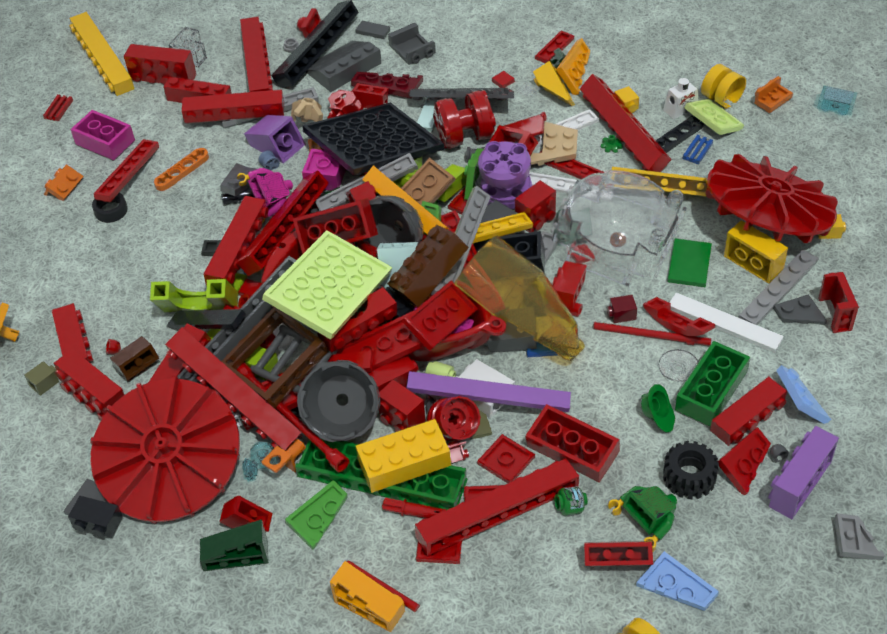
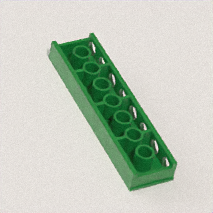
M324 439L321 440L330 448H336L349 459L346 469L337 472L328 463L325 454L310 440L299 463H296L295 466L297 477L325 484H329L334 480L343 488L400 501L407 499V502L446 510L460 503L464 486H466L468 480L466 468L451 465L371 493L357 457L356 445L359 444L346 441H335L332 443Z

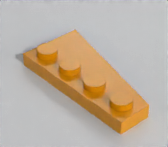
M582 38L575 42L556 69L559 77L563 79L573 95L580 93L579 86L582 85L583 81L581 77L585 74L584 65L587 64L590 55V49Z

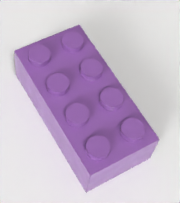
M815 426L811 432L807 431L802 440V446L795 448L792 454L793 458L791 461L787 460L781 470L783 472L781 476L776 475L772 481L771 487L773 489L768 496L770 508L791 520L794 518L831 464L839 437L818 426Z

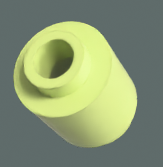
M434 361L429 362L426 367L425 373L456 377V371H454V367Z

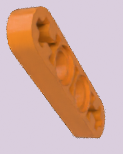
M198 148L160 174L154 179L155 188L159 191H165L209 159L207 149ZM174 173H180L177 176H171Z

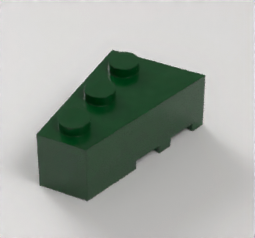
M262 519L200 539V564L203 572L269 563L268 539Z

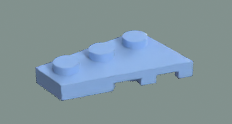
M665 551L636 582L637 587L703 611L709 607L719 594L718 590Z

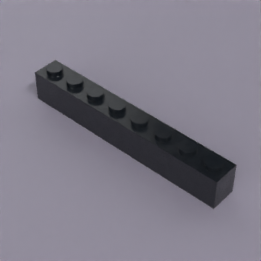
M352 0L339 2L275 70L271 76L278 87L293 86L356 17L359 12Z

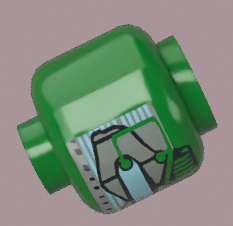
M578 486L561 488L554 496L555 508L564 516L581 514L588 503L586 493H583Z

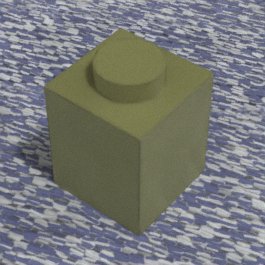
M44 361L24 375L28 385L40 396L59 383L55 374L57 371L52 365L48 366Z

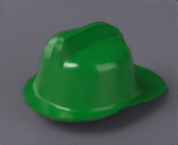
M655 384L648 393L641 396V409L643 414L655 421L662 431L671 432L673 431L676 419L667 391L660 384Z

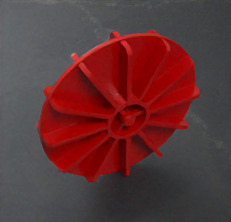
M735 154L731 162L721 159L717 160L707 176L705 194L707 198L714 199L719 203L717 212L720 215L734 214L745 220L746 223L743 228L745 231H748L753 225L771 230L775 241L778 242L781 241L783 234L795 235L803 243H810L814 235H828L837 219V198L821 192L824 186L821 180L805 181L795 176L798 169L795 165L786 172L771 167L767 156H763L761 163L758 164L749 162L741 154Z
M172 376L171 379L157 380L144 385L137 383V388L122 396L113 406L108 405L106 407L108 411L99 423L94 437L90 439L92 444L91 469L93 479L103 497L109 503L118 505L123 514L132 518L157 524V522L173 521L186 516L193 517L195 512L208 505L220 493H224V487L229 482L237 461L240 459V435L235 417L226 402L208 386Z

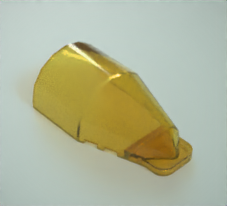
M499 236L493 237L477 252L454 283L492 315L503 319L505 323L508 321L517 326V331L521 333L523 331L530 333L534 336L533 340L553 350L567 361H573L585 347L583 341L578 338L577 322L545 273Z

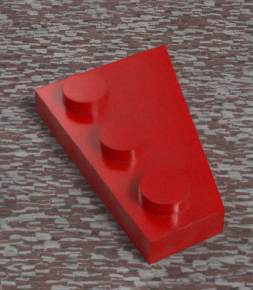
M758 427L753 429L717 461L722 471L743 495L748 494L750 483L755 479L758 466L763 462L771 445L770 441Z

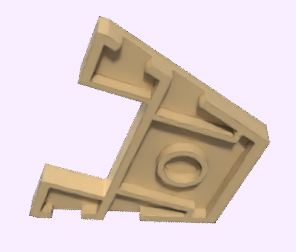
M545 122L542 153L531 154V165L537 164L541 166L544 165V162L554 160L556 163L576 159L578 130Z

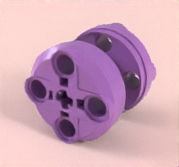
M491 141L486 144L485 149L479 156L478 166L482 177L480 187L490 195L487 206L497 200L508 208L515 209V198L532 186L529 175L531 158L527 147L523 143Z

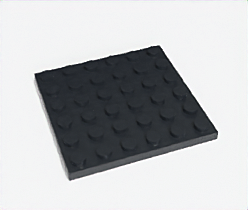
M391 102L303 125V132L352 175H361L364 172H368L372 166H375L377 169L408 153L413 158H420L424 155L444 150V143Z

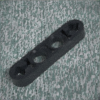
M692 115L658 138L656 142L667 153L702 129L704 123Z

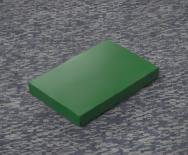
M675 238L668 283L705 288L712 243Z

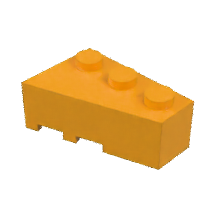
M346 561L343 562L330 580L336 604L389 632H392L405 612L404 601L401 597L391 593Z

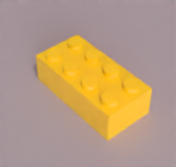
M436 419L356 445L358 461L371 493L451 466L450 450Z

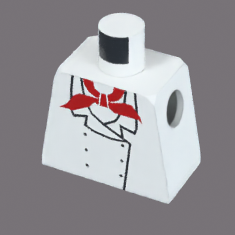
M679 79L678 85L668 90L663 111L672 119L688 113L689 111L685 109V105L689 102L698 101L697 88L688 79Z

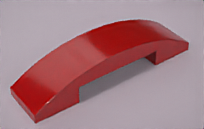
M658 297L643 304L644 309L657 322L676 333L686 336H700L715 328L714 323L701 317L693 321L672 311L671 303Z

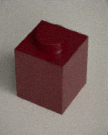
M633 294L610 298L607 314L609 318L612 317L614 323L637 319V306Z

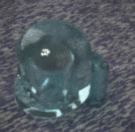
M264 441L255 443L250 449L251 460L244 459L242 465L248 482L256 480L258 469L267 468L262 465V460L273 450L269 443ZM276 457L270 460V464H277Z

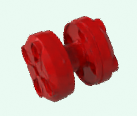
M485 90L466 94L465 109L457 110L452 98H445L435 102L433 119L440 140L444 143V149H452L462 145L463 130L473 129L477 137L476 141L488 140L493 136L496 121Z

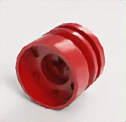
M456 396L440 399L432 404L428 411L427 422L436 419L445 441L467 439L474 435L480 425L481 417L478 407L472 400L467 397Z

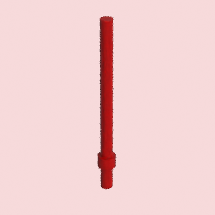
M594 322L595 330L687 343L686 345L693 346L695 344L711 345L712 338L686 336L678 333Z

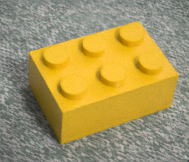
M741 220L727 232L724 257L770 284L784 269L788 247L775 241L753 226L748 231L743 230L745 222Z

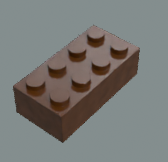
M436 225L428 232V236L416 246L411 256L404 260L403 265L391 276L387 284L408 302L419 307L469 247L454 232Z

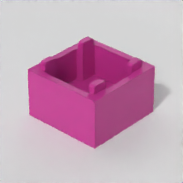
M311 149L303 168L302 176L304 179V177L318 170L329 183L324 190H332L340 187L346 168L325 150Z

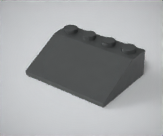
M352 40L316 60L306 73L332 92L350 82L357 72H367L380 65V49L371 42Z

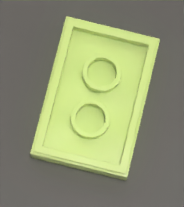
M710 99L689 102L685 105L687 111L719 135L736 132L744 127L743 123Z

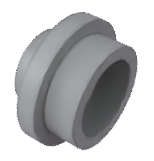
M288 38L283 44L284 50L288 52H293L299 46L295 38Z

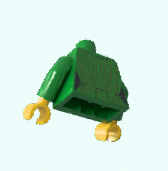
M634 486L620 496V500H610L608 507L611 509L616 506L617 508L613 509L612 514L619 515L622 512L621 506H623L649 535L653 533L652 537H646L644 541H652L654 552L656 550V542L662 540L672 528L677 499L673 494L666 495L657 486Z

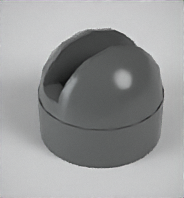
M781 444L773 445L770 450L771 458L777 463L779 462L777 459L779 455L782 460L789 455V451Z

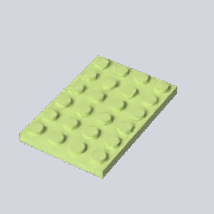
M326 230L263 294L262 300L327 338L332 339L362 306L369 295L388 277L392 267Z

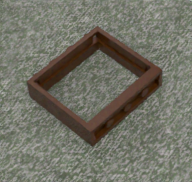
M273 307L221 362L273 408H276L329 352V349L323 340L288 314ZM283 323L311 345L264 392L237 371V369Z

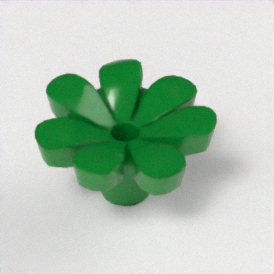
M609 135L608 138L604 137L602 139L600 147L605 148L607 153L610 151L617 153L618 149L623 148V144L618 138L615 139V135Z

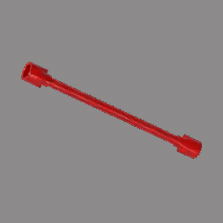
M245 362L238 367L237 371L262 391L266 392L268 390L255 378V374ZM282 402L276 407L279 412L325 454L328 463L337 472L346 469L349 459L343 453L325 444Z

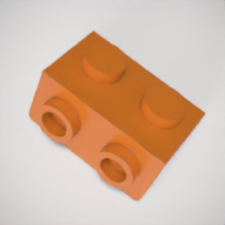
M777 76L756 90L754 104L771 113L790 100L793 92L781 86V77Z
M66 164L63 169L59 168L56 171L53 180L49 179L44 186L46 188L44 195L47 196L51 193L59 200L64 201L84 176Z

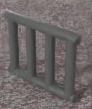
M283 324L280 325V332L257 364L250 367L253 373L271 382H275L280 377L278 374L302 341L310 344ZM286 335L294 337L271 372L263 369ZM338 349L333 352L329 351L316 366L327 362L332 354H337ZM297 385L292 391L298 394L300 386Z

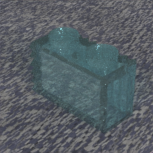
M824 85L817 109L851 116L858 93Z

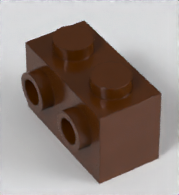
M143 336L110 357L117 371L127 381L159 359L152 344Z

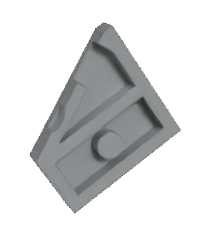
M837 513L834 520L839 555L859 559L883 560L885 557L883 551L877 550L872 542L874 540L873 536L865 529L860 517Z

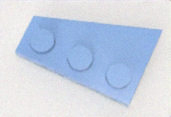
M781 365L776 371L798 410L823 424L828 423L831 418L800 380L799 374L794 369H788Z

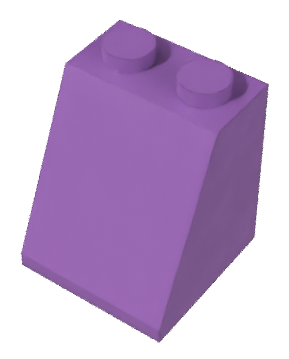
M266 115L244 133L251 147L260 152L272 151L275 157L283 164L306 145L292 116Z

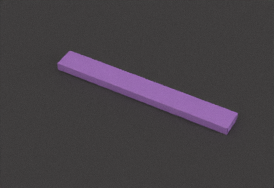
M409 371L407 389L413 393L444 397L462 396L475 401L543 409L548 404L562 412L569 413L571 392Z

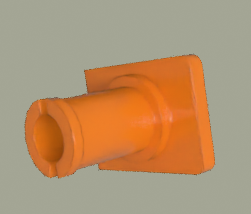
M296 439L286 451L276 446L262 460V465L275 473L284 465L296 472L295 459L306 447L299 439ZM278 456L280 463L276 465L270 464V460Z

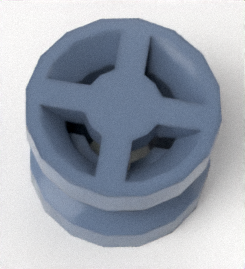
M264 151L258 158L259 163L265 169L273 170L279 167L280 161L272 151Z

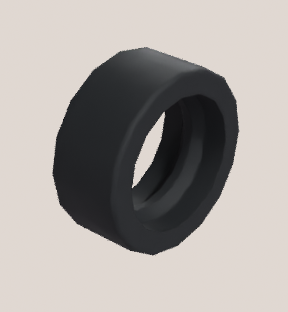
M120 192L111 202H104L95 198L92 202L96 218L105 223L120 220L126 215L128 210L126 200ZM113 202L119 203V205L112 210H100L105 204Z

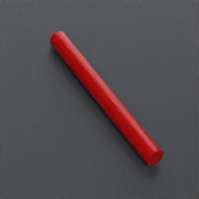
M347 561L382 587L401 597L404 601V606L413 612H416L420 607L412 599L353 562Z

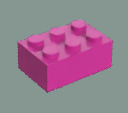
M91 110L70 129L76 145L111 160H115L135 141L131 125L95 110Z

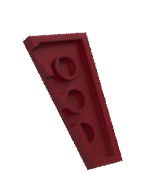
M357 72L351 80V86L355 87L357 83L385 87L389 88L388 94L412 99L409 96V89H418L423 82V75H417V78L410 77L409 74L396 77L391 73L379 76L378 73Z

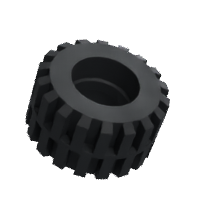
M684 441V444L679 442L676 444V447L672 446L669 452L666 453L663 480L666 481L665 485L667 488L671 487V492L674 495L678 492L681 498L687 495L688 499L692 500L693 496L699 499L702 497V493L707 496L709 491L714 489L719 462H717V456L713 455V450L711 448L706 449L707 445H699L696 441H693V443ZM694 466L700 472L688 473L682 470L681 467Z

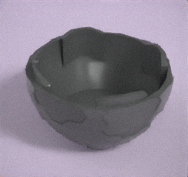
M391 195L376 196L369 200L378 235L363 240H367L370 245L377 248L380 243L418 242L419 244L422 242L423 224L420 215L412 205L402 198ZM397 220L402 223V225H403V228H402V229H399V228L397 227V225H396V221H397Z
M337 360L317 365L306 376L298 392L297 404L300 417L309 429L321 439L333 443L362 436L372 427L377 419L380 408V395L374 378L363 368L348 360ZM346 394L348 396V403L340 405L337 401L338 395Z

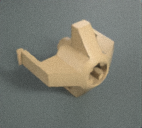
M303 98L292 103L291 116L294 121H296V116L301 117L303 122H308V120L321 121L323 119L322 106L312 98Z

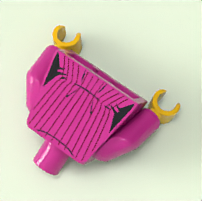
M265 168L250 171L247 175L244 173L237 175V179H245L239 182L240 186H245L248 182L255 198L265 199L266 206L269 209L267 216L269 218L279 210L290 195L289 190L293 189L291 180L284 181L280 172H273Z

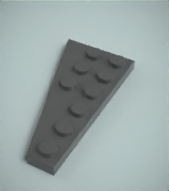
M509 88L409 89V96L413 97V100H423V97H430V100H438L440 97H446V99L463 98L465 100L466 94L485 90L488 100H491V98L507 100V98H514V91Z

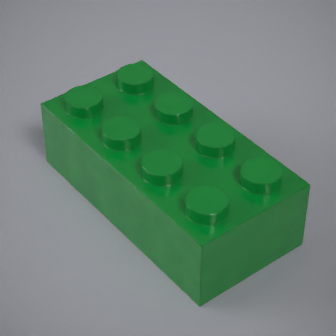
M713 341L677 394L675 411L711 427L712 419L723 411L747 374L750 356Z

